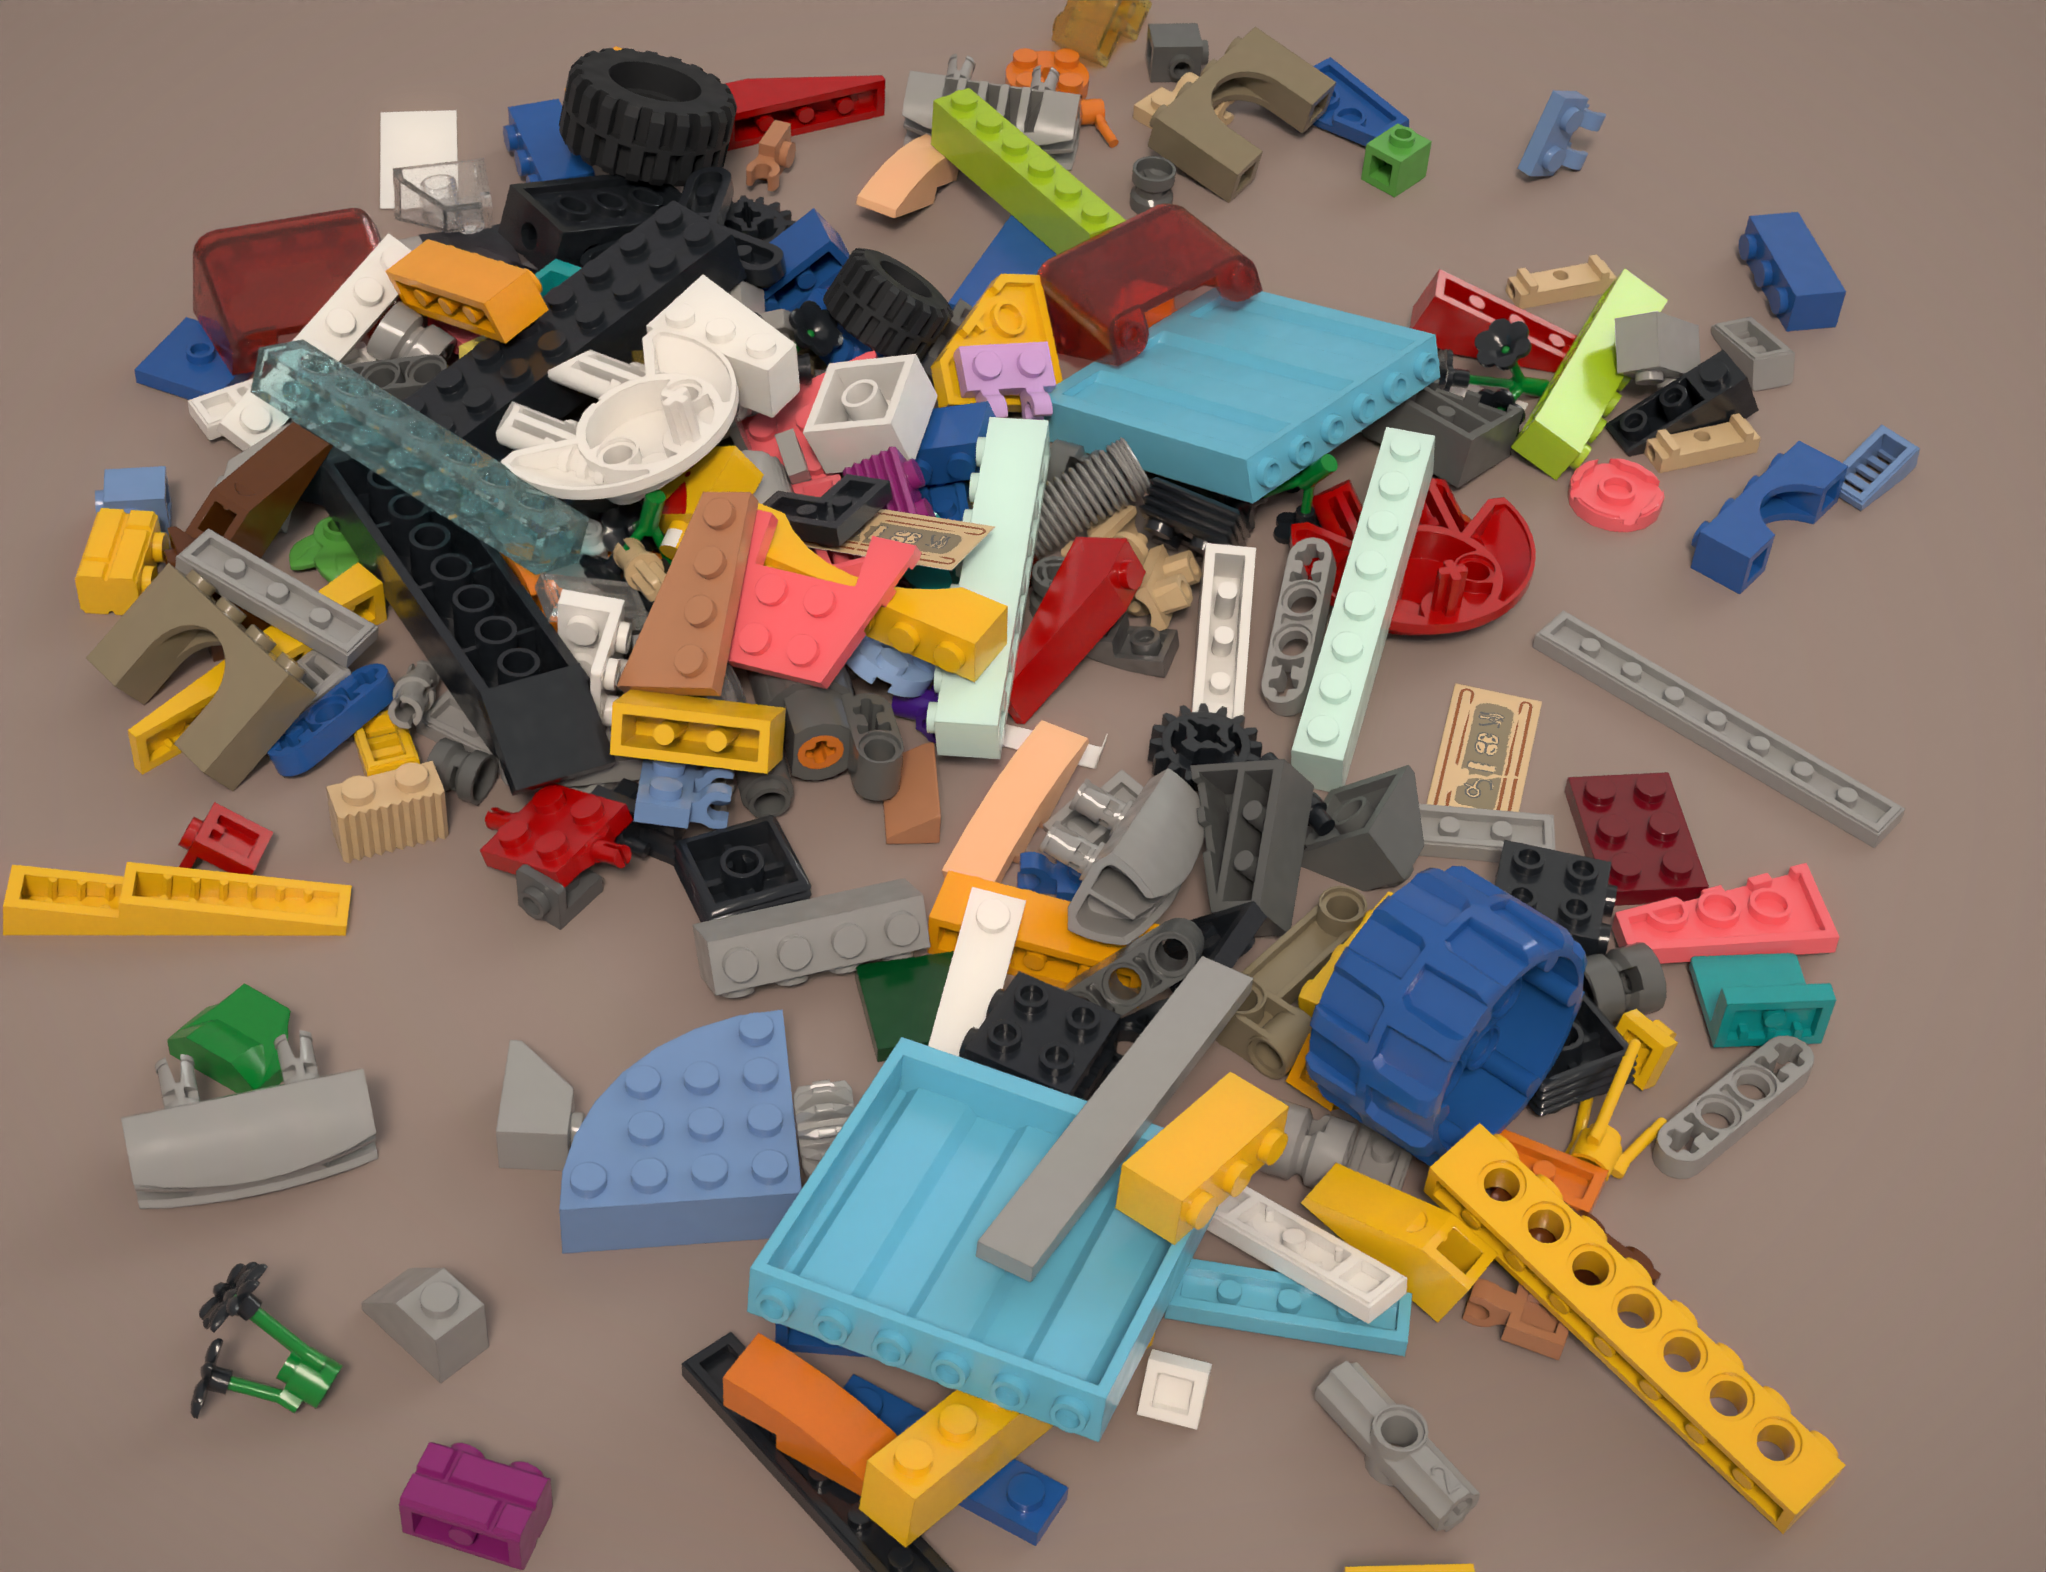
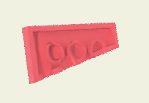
M1807 863L1792 866L1789 869L1788 875L1773 879L1768 873L1749 877L1746 886L1725 891L1719 885L1703 889L1700 898L1683 902L1678 897H1673L1615 912L1612 930L1619 947L1636 942L1645 943L1653 950L1660 964L1690 962L1694 956L1834 953L1840 938Z

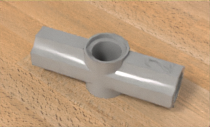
M1345 1361L1332 1369L1325 1380L1317 1386L1314 1399L1365 1453V1468L1370 1476L1381 1484L1395 1486L1436 1532L1439 1530L1449 1531L1461 1523L1465 1516L1477 1505L1480 1493L1427 1437L1428 1426L1422 1414L1412 1407L1396 1404L1357 1362L1351 1364ZM1390 1444H1397V1445H1400V1446H1402V1447H1396V1446H1393V1445H1390Z

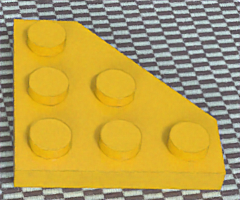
M1000 274L989 284L930 367L935 391L938 395L937 402L939 408L976 403L975 397H961L953 355L959 346L1048 341L1056 385L1063 381L1040 275ZM1004 395L1008 412H1022L1020 395Z

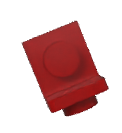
M214 802L205 819L202 821L193 816L178 846L186 849L187 852L179 867L191 868L198 857L226 872L252 875L274 832Z

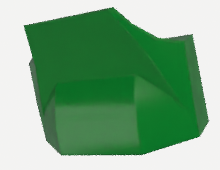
M244 983L220 1003L206 1007L167 1039L169 1053L179 1060L180 1054L192 1056L195 1063L194 1069L235 1093L280 1085L283 1082L274 1041L284 1033L288 1041V1024L291 1011L286 1006Z

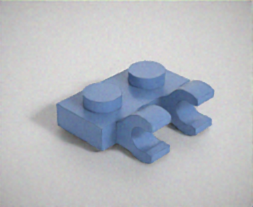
M1553 90L1518 169L1529 176H1554L1555 171L1561 165L1581 170L1589 153L1570 148L1572 143L1569 141L1572 134L1579 127L1590 131H1599L1606 114L1589 110L1590 104L1587 103L1589 98L1577 91Z
M643 759L633 822L688 829L689 822L704 824L712 829L727 828L729 812L716 811L709 804L718 806L730 804L732 787L724 783H712V781L716 778L733 779L734 770L707 766L701 770H696L697 765Z

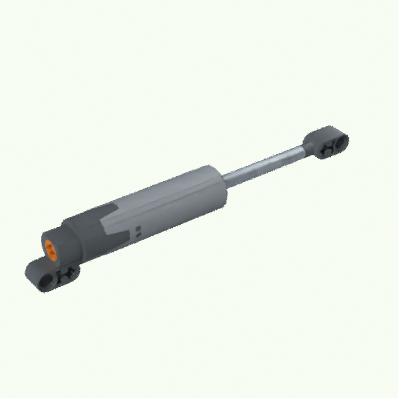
M741 451L764 474L753 494L759 501L758 503L763 504L777 491L794 493L785 466L779 462L777 457H772L763 451ZM846 663L828 689L746 670L756 704L786 708L783 748L785 749L793 776L803 780H822L834 777L848 768L853 787L862 797L882 801L890 799L897 794L901 783L904 747L892 706L888 700L873 693L855 695Z

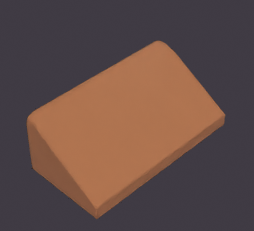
M934 742L922 744L903 753L900 789L892 798L883 800L886 844L940 842L941 811Z

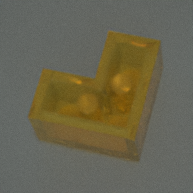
M1068 0L1064 10L1054 20L1051 40L1061 49L1075 50L1079 53L1080 58L1107 67L1120 36L1136 41L1153 3L1150 0Z

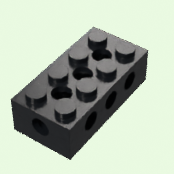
M618 174L510 184L498 233L514 247L516 252L523 255L539 271L555 259L581 267L580 258L588 249L620 239L623 235L631 232L654 215L661 207L666 206L673 200L679 203L682 193L672 184H663V186L650 185L649 182L638 180V182L626 180L624 176Z

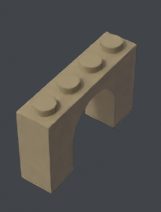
M1254 27L1243 38L1236 37L1218 61L1212 59L1193 84L1190 81L1185 83L1171 104L1168 106L1163 104L1155 111L1149 123L1152 131L1148 147L1230 203L1254 180L1263 151L1226 126L1217 117L1213 107L1227 101L1240 100L1252 102L1265 107L1303 134L1327 111L1336 82L1263 31Z
M168 563L90 652L86 659L115 687L145 705L185 659L206 647L222 645L225 655V670L219 689L208 705L175 741L174 745L203 773L234 791L317 694L302 681V678L308 673L302 666L284 652L278 657L271 652L277 645L275 641L254 624H251L246 629L241 623L247 616L228 599L222 596L216 601L212 597V594L217 590L212 583L194 569L185 575Z

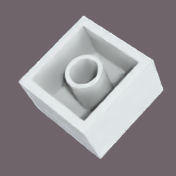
M916 354L829 363L803 434L826 474L843 472L845 467H852L854 463H861L862 459H870L871 455H878L880 451H887L889 447H896L906 460L912 458L915 460L938 395Z

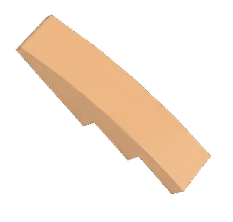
M1041 720L1008 762L968 823L942 869L944 880L950 870L1001 883L1012 861L1019 863L1020 853L1025 852L1037 827L1044 829L1043 824L1049 820L1089 744V739Z

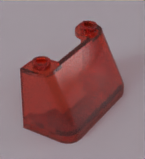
M1167 203L1156 205L1048 259L1037 272V275H1040V282L1044 290L1057 354L1113 366H1119L1135 358L1146 347L1149 330L1144 312L1187 290L1193 291L1201 286L1216 288L1219 295L1225 300L1240 302L1263 291L1258 271L1252 260L1184 207Z
M347 208L217 229L201 236L193 249V312L231 374L237 375L254 372L268 366L277 355L278 336L301 332L382 241L378 228L366 211L359 208ZM400 297L392 304V306L385 312V314L366 334L369 339L371 338L375 329L377 328L381 320L384 318V316L387 314V312L396 303L402 302Z

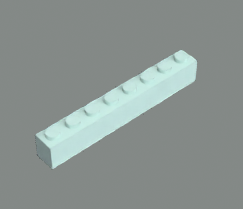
M989 417L986 437H978L976 466L980 467V472L971 473L969 500L974 505L973 509L964 510L963 522L995 526V528L955 567L956 576L960 577L959 584H951L950 588L963 587L1008 606L1007 645L975 682L935 666L934 691L939 693L938 702H929L926 726L927 733L935 734L937 755L1000 759L1051 455L1049 420Z
M1386 427L1291 750V765L1314 785V789L1330 792L1332 789L1345 786L1432 479L1435 448L1434 435Z

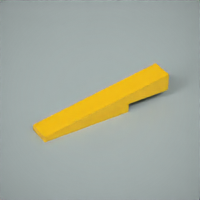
M359 562L318 591L376 626L387 620L383 582ZM272 625L263 631L276 642L277 645L271 651L276 657L284 652L297 662L313 650ZM225 659L128 729L134 767L142 775L182 753L174 743L218 691L224 675Z
M134 862L126 863L124 876L12 865L3 903V935L346 936L352 886Z

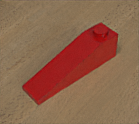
M882 75L748 78L724 83L730 88L737 105L728 151L759 144L774 120L790 123L792 137L884 116L885 78Z
M1441 269L1437 271L1413 306L1410 328L1436 334L1437 348L1451 349L1453 354L1477 358L1479 351L1474 343L1475 338L1480 332L1487 331L1493 321L1502 318L1510 323L1522 321L1529 329L1528 339L1531 342L1532 348L1526 357L1518 359L1519 366L1552 373L1556 372L1577 335Z
M1075 537L1019 644L1008 709L1016 724H1025L1128 609L1137 589L1142 584L1146 571L1127 538Z

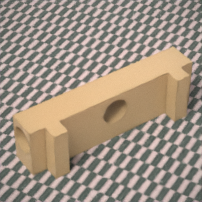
M1596 254L1589 256L1588 263L1529 273L1526 267L1517 269L1516 276L1508 277L1505 292L1515 306L1525 309L1603 294L1617 277L1604 260H1601Z
M1740 413L1731 415L1730 421L1727 423L1669 434L1666 429L1657 430L1656 438L1647 439L1644 454L1658 473H1664L1756 453L1761 438L1749 422L1743 419Z

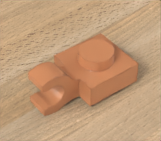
M774 120L759 142L758 156L746 166V185L752 186L755 180L760 179L768 181L769 191H774L779 187L780 175L785 168L791 167L796 152V145L794 142H791L790 123Z
M1478 1279L1474 1283L1462 1317L1466 1322L1479 1327L1505 1325L1501 1340L1558 1361L1569 1330L1520 1283L1516 1293H1513L1491 1281Z

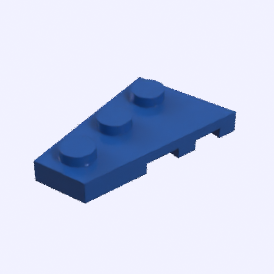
M1329 57L1313 66L1334 80L1336 85L1327 111L1312 125L1364 146L1397 123L1409 127V119L1333 58Z

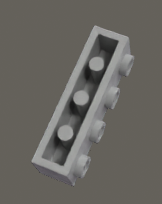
M905 878L692 924L700 976L715 995H722L726 998L747 996L755 991L754 987L774 982L781 986L800 984L808 980L809 974L827 970L835 974L850 973L856 971V967L863 962L880 958L884 961L909 958L914 956V951L931 947L923 894Z

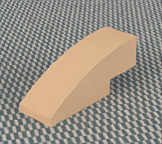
M924 134L900 148L879 168L857 196L856 205L892 218L900 217L934 204L937 187L956 181L959 169L931 145V135Z

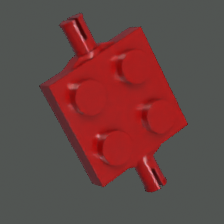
M552 784L536 792L532 800L519 812L512 813L498 807H492V812L488 811L485 816L487 828L497 830V833L480 849V852L488 867L516 875V870L523 864H527L566 887L582 871L595 863L604 862L618 868L626 867L625 863L629 864L632 852L630 847L614 843L615 838L633 821L625 803L558 784Z

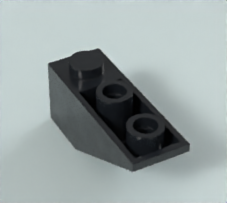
M1721 350L1606 423L1605 427L1628 457L1644 454L1647 439L1656 438L1657 430L1666 429L1669 434L1727 423L1730 421L1731 415L1740 413L1743 419H1746L1759 411L1747 376L1728 354Z

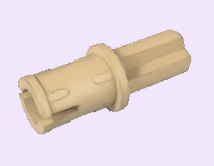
M625 538L623 540L630 549L625 551L620 543L616 544L613 550V559L623 569L627 584L632 589L641 591L650 602H653L666 576L663 562L656 554L647 552L644 545L638 539Z

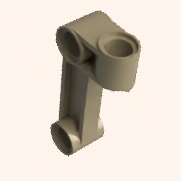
M1334 886L1323 891L1319 897L1318 904L1241 972L1253 978L1251 993L1215 1040L1220 1045L1230 1049L1254 1065L1259 1072L1271 1079L1278 1080L1289 1073L1308 1034L1312 1030L1310 1026L1312 1018L1303 1010L1291 1006V1004L1298 999L1304 984L1308 980L1314 979L1330 960L1334 949L1338 945L1344 944L1361 924L1367 913L1365 897L1358 890L1347 886Z

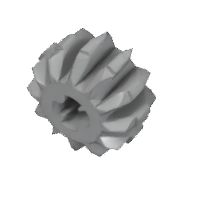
M830 1079L813 1081L812 1085L799 1086L794 1094L803 1172L808 1178L855 1109L852 1088L845 1080L830 1082Z

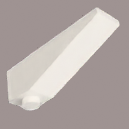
M1206 543L1198 608L1192 712H1198L1200 704L1206 703L1209 712L1216 713L1222 706L1227 707V717L1230 719L1244 714L1256 548Z

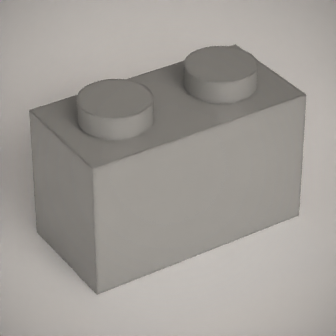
M1658 311L1615 318L1617 373L1634 378L1635 384L1656 385L1658 391L1701 364L1699 325Z

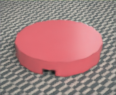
M1610 458L1609 464H1598V459L1584 463L1575 470L1568 488L1569 505L1578 517L1592 526L1613 532L1637 531L1645 529L1654 523L1662 510L1665 497L1664 490L1661 491L1659 488L1660 481L1651 471L1640 464L1619 458Z

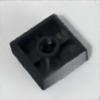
M1155 477L1150 479L1153 486L1146 488L1149 495L1142 497L1144 504L1138 507L1146 521L1144 529L1153 534L1151 538L1153 542L1158 545L1163 544L1165 548L1172 551H1178L1180 545L1188 547L1197 552L1195 558L1202 563L1206 543L1247 546L1244 539L1251 536L1238 509L1161 478Z
M773 815L684 838L673 843L675 848L673 851L675 855L674 869L700 922L810 899L812 894L810 891L812 885L778 820Z
M1586 992L1562 1052L1529 1101L1530 1107L1539 1116L1556 1113L1565 1107L1597 1095L1607 1094L1629 1045ZM1636 1061L1634 1062V1065L1631 1069V1072L1625 1085L1635 1081L1633 1074L1636 1073V1070L1634 1069V1067L1637 1065Z

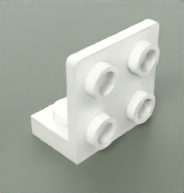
M562 589L558 601V635L589 676L590 692L603 727L606 729V726L611 727L612 705L619 698V696H616L617 691L621 690L617 687V684L628 661L623 659V654L628 653L632 637V623L624 622L625 600Z

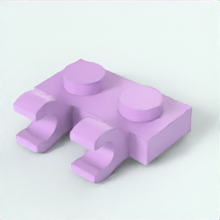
M1048 341L959 346L953 353L962 398L975 397L976 403L988 401L995 416L998 418L1008 417V408L1004 395H1020L1023 419L1044 420V416H1051L1053 414L1052 402L1048 393L1056 387Z

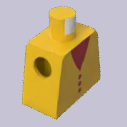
M715 446L694 466L659 489L666 495L659 527L665 536L659 549L669 559L673 560L703 492L755 493L764 474L736 446Z

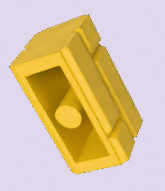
M101 508L97 512L75 577L80 608L85 613L108 615L109 611H113L115 615H124L158 576L157 563H165L163 550L169 549V537L167 533L161 532L159 518L154 511L131 510L130 513H126L123 509Z

